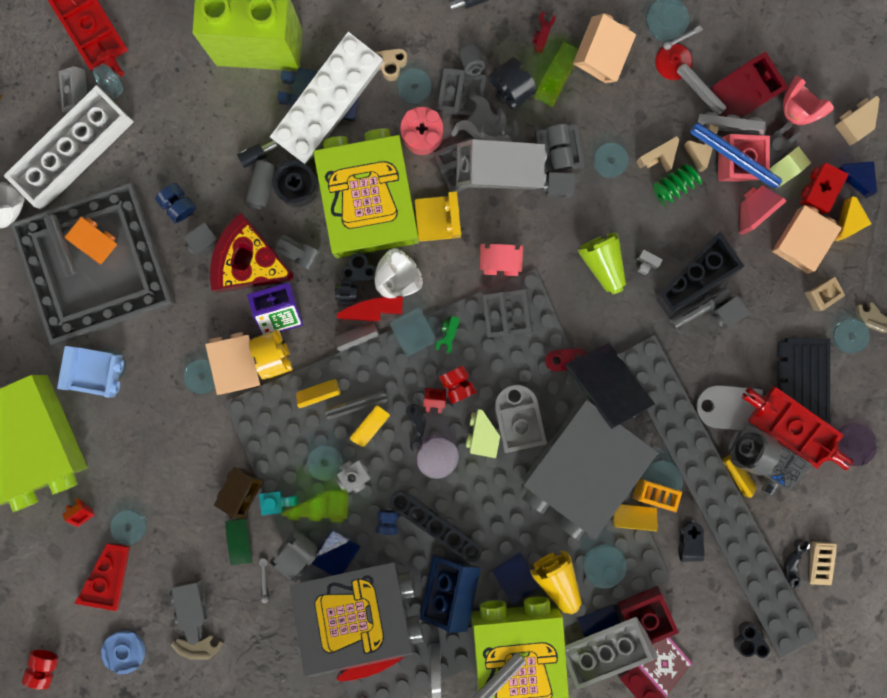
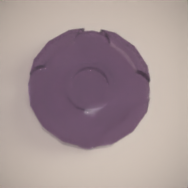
M849 424L838 430L844 435L839 441V450L854 460L852 466L865 465L874 458L877 452L876 437L869 428L859 424Z
M438 435L424 440L425 442L418 447L415 456L416 464L421 472L427 477L435 479L446 477L452 473L459 459L458 449L454 443L445 436Z

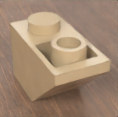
M878 96L871 100L868 97L856 105L858 107L856 111L852 112L849 110L839 117L841 121L835 127L849 146L875 129L880 100Z

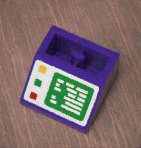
M285 283L247 294L252 315L261 335L275 330L283 332L304 326L292 284Z

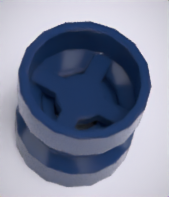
M393 510L377 511L379 524L377 525L376 533L384 535L398 534L396 520L399 517V513Z

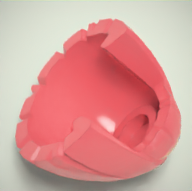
M795 76L790 82L783 100V112L790 122L805 125L817 121L832 112L834 107L830 101L826 99L823 101L819 100L804 86L806 82L801 77Z

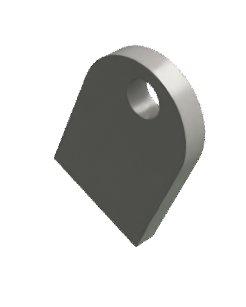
M512 385L503 389L496 398L495 411L504 453L547 444L535 394L527 387L521 385ZM511 390L519 391L520 399L517 402L509 400L508 394Z
M710 386L702 390L698 395L695 410L701 422L709 427L744 430L749 426L756 427L747 420L756 408L741 398L743 393L749 397L752 396L745 391L747 388ZM753 389L762 396V389ZM704 400H709L712 403V408L708 412L703 411L701 407Z
M432 643L431 645L432 698H441L440 643Z

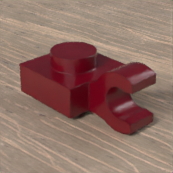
M542 12L539 17V24L542 29L541 31H536L532 42L536 44L534 51L540 54L544 50L550 29L556 20V16L553 15L551 21L546 22L544 20L545 12Z

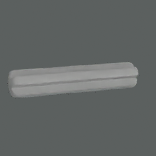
M682 64L677 69V73L714 113L721 115L726 110V106L687 64Z
M516 653L473 698H492L526 663L524 657Z

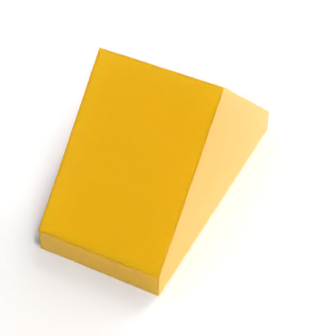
M852 196L844 200L838 221V226L842 229L834 241L843 240L871 225L857 197Z

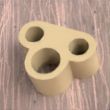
M403 49L375 52L384 62L379 69L382 70L383 77L388 81L397 80L400 76V68L405 67L407 64V53ZM399 55H402L404 57L402 60L396 59V57ZM389 65H394L397 70L393 74H388L385 72V68Z

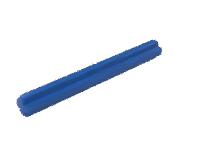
M699 122L692 126L690 130L692 135L771 188L776 189L782 183V178Z

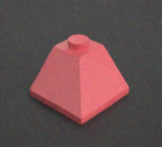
M763 185L757 189L752 187L744 194L745 199L740 203L739 234L742 236L754 230L783 205L786 200Z

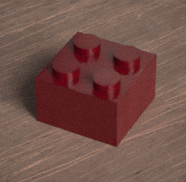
M658 586L618 602L625 620L637 617L652 644L679 633Z

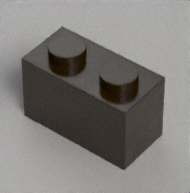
M233 467L232 471L227 475V480L222 490L217 495L214 506L232 518L244 519L263 480L246 469Z

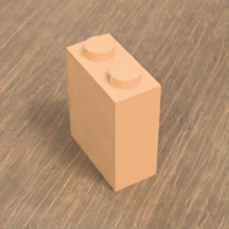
M606 13L591 18L573 64L602 82L611 83L617 82L636 34L631 32L628 26L617 23L611 15Z
M805 205L796 211L772 252L807 274L815 272L842 228L836 225L837 222L834 219L823 217L816 208Z
M243 332L230 335L231 339L222 340V337L209 339L208 344H205L217 395L260 386L254 357L252 358L249 349V335L244 336Z

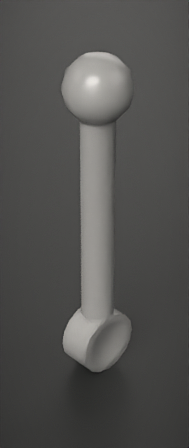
M700 25L670 42H664L663 48L668 50L672 45L693 34L699 33L703 30L702 26Z
M262 558L259 561V565L262 566V603L269 601L266 587V565L268 564L266 558Z

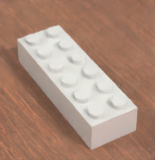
M348 32L271 134L270 138L304 164L308 165L314 157L313 151L321 148L323 145L322 141L330 136L384 64L383 59Z
M96 85L4 177L34 207L44 210L134 121Z

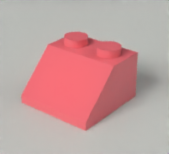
M729 134L721 137L770 170V136ZM718 152V181L741 182L759 180Z

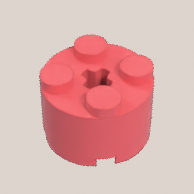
M417 107L406 112L400 127L403 143L414 154L427 155L432 153L440 146L443 140V122L439 114L427 107ZM420 128L425 129L423 135H421L419 132Z
M480 244L479 270H483V274L497 275V271H504V275L518 276V272H522L523 246H518V250H515V245L490 244L489 248H485V244Z

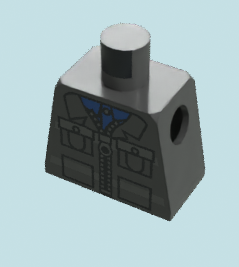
M783 447L780 459L772 473L761 475L767 479L761 490L770 496L774 495L778 487L790 491L812 464Z

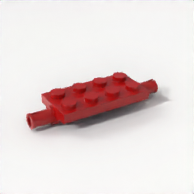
M48 0L89 69L94 72L105 66L112 80L120 79L117 74L123 77L125 73L119 66L116 58L127 52L128 48L99 1Z
M772 386L765 397H762L751 387L745 391L752 397L745 393L742 394L741 398L756 408L747 420L760 430L774 436L780 444L811 463L816 469L825 461H833L845 471L850 469V467L844 461L851 466L853 465L854 460L842 453L838 447L839 441L844 435L775 386Z

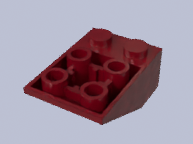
M765 51L709 89L726 106V110L719 116L737 115L742 119L782 94L789 87Z

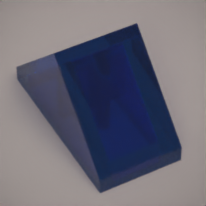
M874 161L849 163L837 167L849 174L845 181L865 198L875 195L877 183Z

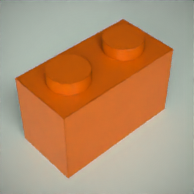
M81 217L64 238L101 265L117 246L114 242L116 238L107 231L104 233L96 228L98 224L89 217L86 219Z

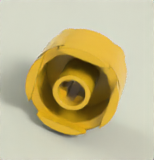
M279 330L249 340L252 358L255 357L257 363L255 364L256 370L263 380L293 370L291 361L287 358L290 355L289 348L286 343L282 344L283 340Z

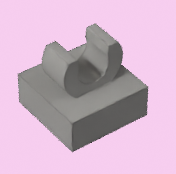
M642 250L636 260L641 262L637 272L646 275L650 268H658L663 259Z

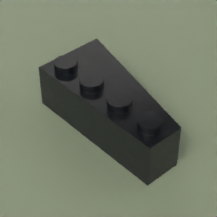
M720 231L656 300L669 317L739 273L745 266Z

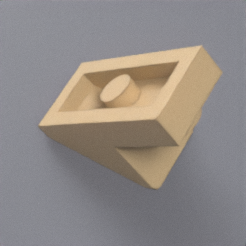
M710 124L707 128L717 134L719 127ZM700 139V143L687 141L684 144V148L697 170L700 172L704 171L708 166L713 148Z
M676 136L641 156L636 161L639 168L641 169L644 166L650 168L659 163V159L668 173L673 166L679 143L678 137Z
M836 277L805 292L814 311L825 310L845 296Z

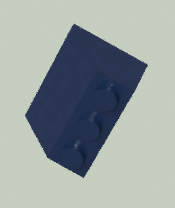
M433 555L420 619L447 632H467L481 568L464 561Z

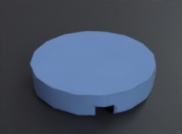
M119 630L111 634L101 649V658L104 665L117 674H128L136 670L143 662L146 654L142 638L130 630Z

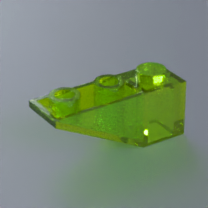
M563 42L536 91L535 99L554 107L575 67L573 62L579 49Z
M328 489L296 504V506L284 510L281 516H287L288 520H300V517H309V521H322V518H330L331 522H343V519H347L349 516L350 492L348 493L347 490Z

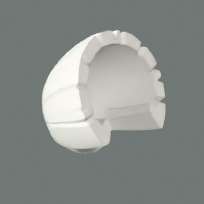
M5 182L0 183V228L8 227L16 220L24 203V196L12 184L8 185Z
M392 248L385 253L375 272L376 289L386 298L410 295L420 290L423 285L419 268H416L415 262L408 258L409 256L403 251H399L396 248Z

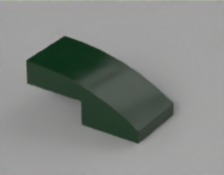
M248 519L225 521L231 566L253 563Z

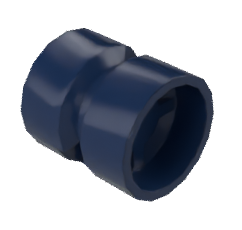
M172 183L162 189L155 197V200L163 210L167 209L166 214L176 224L189 217L195 211L196 206L189 197H184L185 192L177 183Z

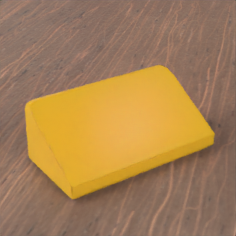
M333 379L298 391L296 393L297 406L303 408L340 395L341 390L337 380Z
M376 405L350 436V440L361 447L366 446L389 418L390 414L380 405Z
M731 454L727 455L722 461L741 493L751 498L757 489L756 484L747 471L736 467L731 462Z
M621 504L613 514L612 525L619 528L657 531V508Z

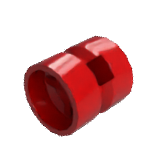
M464 365L439 377L444 388L449 390L447 395L452 404L477 393L473 383L467 380L469 375Z
M32 650L27 661L29 667L25 669L22 677V684L33 689H48L53 679L51 671L56 669L59 656L47 650Z

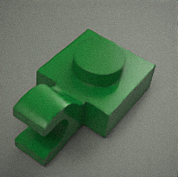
M448 316L447 319H444L441 327L443 338L435 343V350L439 351L440 345L444 343L447 347L445 353L449 354L451 352L452 341L455 338L460 318Z

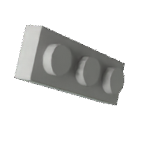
M706 112V114H700L698 122L706 128L710 124L718 126V131L763 136L766 131V122L755 117L747 120L740 119L737 115L723 117L714 112Z

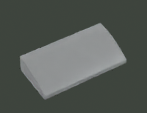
M637 617L565 646L566 665L577 690L658 658L652 642Z

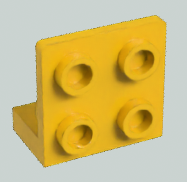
M448 192V196L415 200L417 231L420 242L461 238L457 192Z

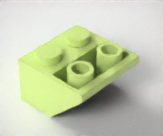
M477 408L476 413L472 412L470 426H473L472 434L468 433L466 447L469 448L471 454L496 458L500 435L483 410Z

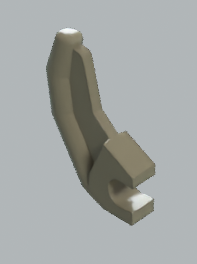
M867 303L868 309L866 312L863 311L862 304L855 306L856 315L865 327L881 333H887V317L880 313L874 303Z
M210 634L195 645H191L186 640L180 638L174 639L170 645L177 654L190 660H208L221 649L225 641L221 639L218 645H213L212 638L214 635Z

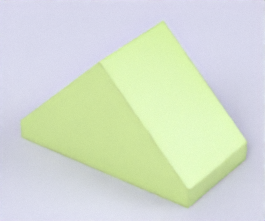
M798 146L770 167V171L782 178V183L779 186L781 187L802 172L811 162Z

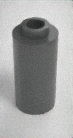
M260 160L256 161L245 200L246 203H249V208L261 211V207L266 208L272 187V178L277 169L276 165Z

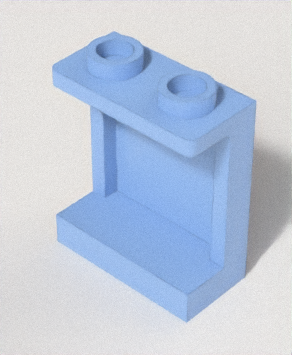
M65 346L57 389L80 391L108 398L115 397L120 389V381L118 379L119 373L123 371L124 367L123 355Z

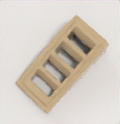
M810 541L809 584L832 585L836 543ZM827 550V553H819V551ZM818 558H826V562H819ZM817 566H826V570H817ZM816 574H825L826 579L816 578Z

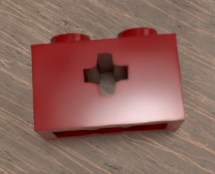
M826 162L818 167L816 166L810 174L811 182L803 188L800 194L802 199L799 204L816 208L820 215L830 212L849 174Z

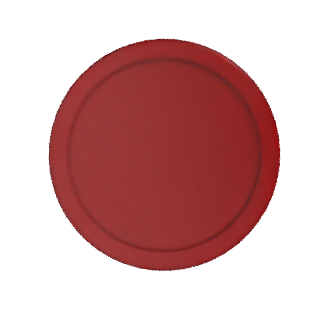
M676 43L668 50L661 47L656 54L655 65L657 71L666 79H682L677 73V69L682 64H687L692 69V55L682 44Z

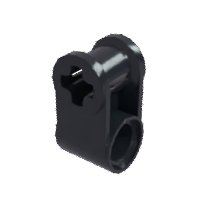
M692 519L682 521L679 527L678 554L681 562L704 561V530L701 525ZM692 527H694L695 531H691V534H689L688 530H692Z

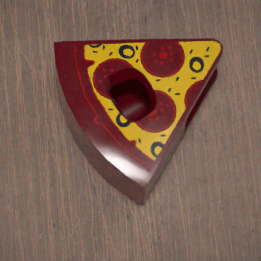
M242 213L230 222L219 237L211 259V291L216 293L289 282L293 279L294 275Z

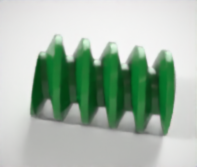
M683 164L681 169H675L674 173L667 175V178H661L660 183L655 182L653 184V191L658 201L666 207L665 200L672 204L674 202L673 195L677 199L681 198L679 191L686 195L688 193L687 186L694 190V182L701 185L702 180L694 167L689 164Z

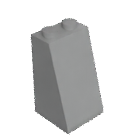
M476 139L458 143L456 187L544 188L546 182L544 164L547 159L545 144Z

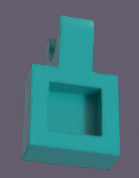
M282 491L259 494L261 516L283 513L284 507L296 506L298 504L297 495L282 497Z

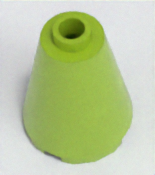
M617 232L607 234L608 238L606 239L600 236L584 243L580 248H577V251L604 290L611 292V294H616L624 290L623 286L626 285L619 236Z

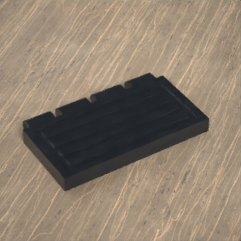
M785 338V342H778V357H785V361H778V378H785V383H778V389L826 423L831 424L830 338Z

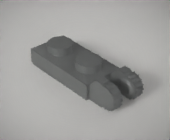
M790 121L770 136V167L803 133L799 129L787 140L782 134L791 128L793 123Z

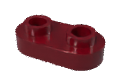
M580 348L553 350L546 355L545 365L551 371H568L565 365L574 360L576 355L583 356L586 352ZM555 356L560 359L558 365H555L552 361Z

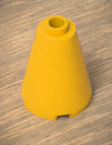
M560 551L561 554L556 556L554 553L547 554L533 564L535 569H530V573L563 613H576L582 602L571 556L567 551Z

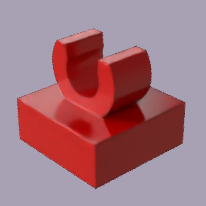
M425 388L423 406L426 407V412H430V407L438 408V413L441 414L442 408H445L447 390Z
M76 498L75 502L77 504L73 507L66 505V512L62 515L66 522L79 527L95 514L92 508Z

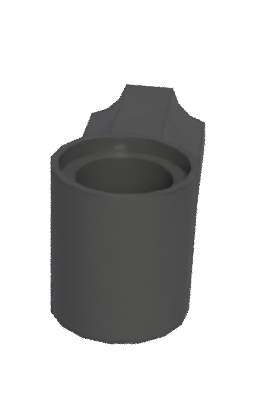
M282 235L278 240L275 248L276 252L294 260V263L309 271H312L321 253L307 244L303 245L285 235Z

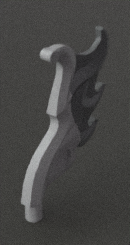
M475 95L470 97V100L476 102L474 113L467 120L458 122L451 133L452 136H456L460 130H465L476 140L512 142L516 138L519 128L515 120L513 121V127L509 128L506 123L505 113L501 108H499V115H494L488 101L482 96Z

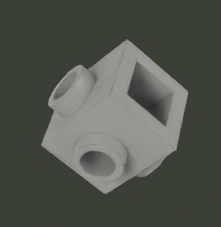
M360 459L353 464L349 461L339 467L341 472L337 474L339 478L336 480L342 490L346 489L348 493L354 490L357 493L366 487L365 482L370 480L372 476ZM350 474H354L356 480L351 479Z

